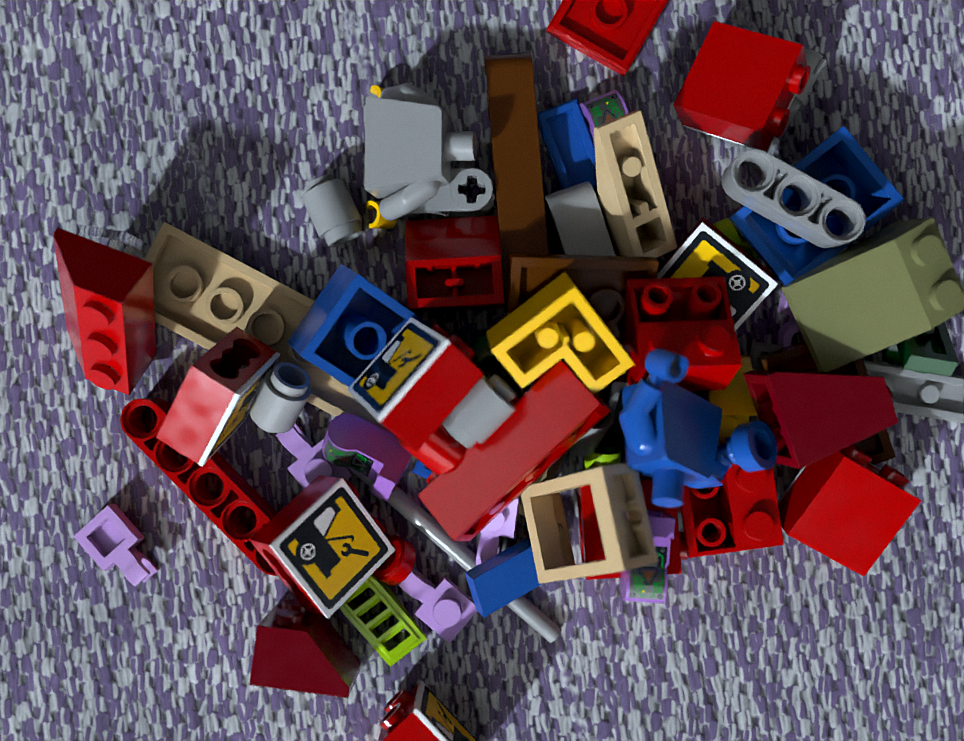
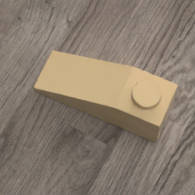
M635 110L595 127L597 196L615 255L657 258L677 249L675 235L641 110Z

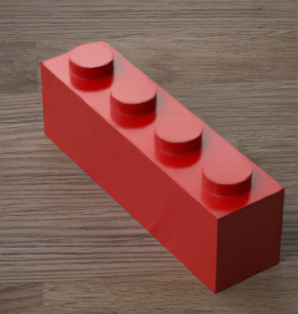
M560 360L556 365L551 366L531 381L533 387L520 399L513 398L511 400L517 410L484 443L476 442L470 449L465 448L460 461L448 472L443 474L432 472L427 478L426 483L428 486L417 496L453 541H471L611 411L596 393L592 394L576 372Z

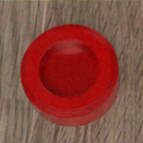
M393 535L387 537L395 551L373 572L376 579L388 585H397L403 582L411 573L416 559L414 546L399 536Z

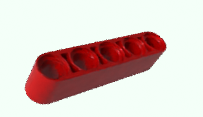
M140 398L126 404L120 417L121 427L125 434L259 570L267 575L277 576L249 540L277 514L274 508L217 451L203 466H200L191 459H188L185 464L176 459L174 449L156 438L172 406L170 403L160 398ZM147 407L152 408L157 416L156 426L151 431L146 429L142 423V414ZM209 473L217 474L223 481V492L219 497L209 493L206 488V478ZM241 506L249 507L256 514L257 521L254 529L245 528L238 521L237 515Z

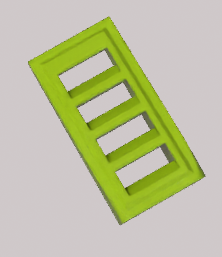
M373 573L339 607L390 667L427 639L425 633L389 586L376 579ZM370 587L375 594L357 606L353 599ZM382 601L386 608L368 620L364 613ZM391 615H394L398 621L379 635L375 628ZM405 628L410 635L390 649L385 642Z

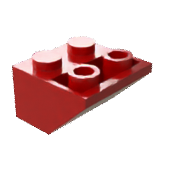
M497 215L406 221L405 271L408 310L413 313L503 308L502 261Z
M724 276L627 280L623 347L634 362V365L626 370L628 386L637 384L642 377L647 378L650 373H648L645 366L646 357L649 352L655 349H664L686 357L689 362L687 373L681 381L675 384L690 392L725 390L742 366V360Z
M731 463L732 467L727 470L725 478L721 481L724 485L699 489L684 485L683 505L680 506L688 558L784 545L773 467L747 472L739 465Z

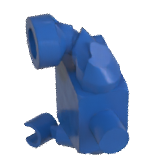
M655 349L649 352L645 361L646 370L650 373L647 378L642 377L637 384L623 388V409L620 412L619 420L624 433L625 462L630 469L653 479L652 503L662 507H679L683 505L684 485L697 489L724 485L721 481L725 478L727 470L732 467L731 463L739 465L747 472L770 469L776 463L778 453L775 436L771 428L761 420L737 425L733 430L732 436L725 438V443L721 445L718 442L722 409L675 384L682 380L688 370L689 362L684 356L664 349Z

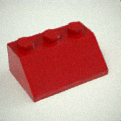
M58 227L53 233L66 327L85 379L90 380L102 389H114L130 395L156 354L153 263Z

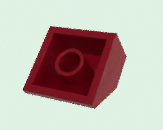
M287 599L283 601L282 605H276L257 625L249 685L349 698L360 672L361 662L328 618L305 610L297 599Z

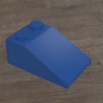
M844 126L827 137L792 166L854 200L861 206L865 214V226L859 236L904 201V198ZM791 189L783 190L782 202L784 206L791 211L798 212L801 206V199L798 193ZM745 206L729 218L731 223L783 286L833 258L854 241L852 240L835 248L825 249L818 247ZM829 212L826 217V226L832 234L840 236L844 229L843 221L836 213Z
M340 264L287 343L301 357L350 387L411 317L428 328L432 326L358 273Z

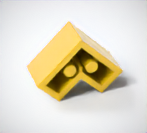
M566 272L562 273L486 332L491 351L522 388L563 357L593 395L634 365L624 347Z

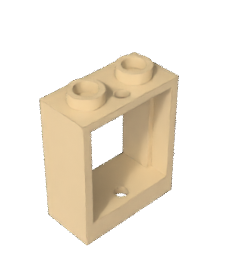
M626 463L602 466L530 485L521 493L539 584L626 571L658 563L639 474L630 469ZM590 485L606 559L575 564L560 492ZM625 511L628 514V520L625 517Z

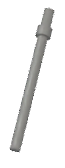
M347 467L369 486L367 491L370 493L375 482ZM398 486L395 487L387 501L393 508L466 571L477 566V555L461 541H453L435 518ZM373 495L379 502L382 501L381 498ZM523 595L507 604L513 612L549 643L555 641L561 633L562 629Z

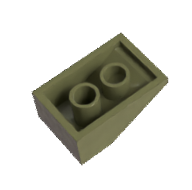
M934 217L894 222L781 287L819 373L829 372L931 330L964 310V290Z

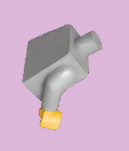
M403 83L387 88L372 85L370 93L378 97H366L365 190L377 199L384 198L381 201L371 200L366 202L367 210L377 211L376 220L368 224L369 228H393L398 218L412 212L436 196L439 187L450 184L451 161H472L477 159L476 132H451V119L446 111L440 107L437 99L411 83Z

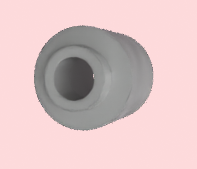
M328 174L320 176L306 185L308 191L302 195V201L319 238L325 239L328 247L332 248L343 245L363 233L359 225L362 221L344 179H333L332 175Z
M288 362L279 363L273 369L267 371L249 409L252 420L262 430L269 433H285L293 428L311 392L308 373L298 365Z
M494 374L490 379L483 375L443 421V425L459 443L468 449L476 442L482 444L517 410L511 401L516 396V393L497 374Z

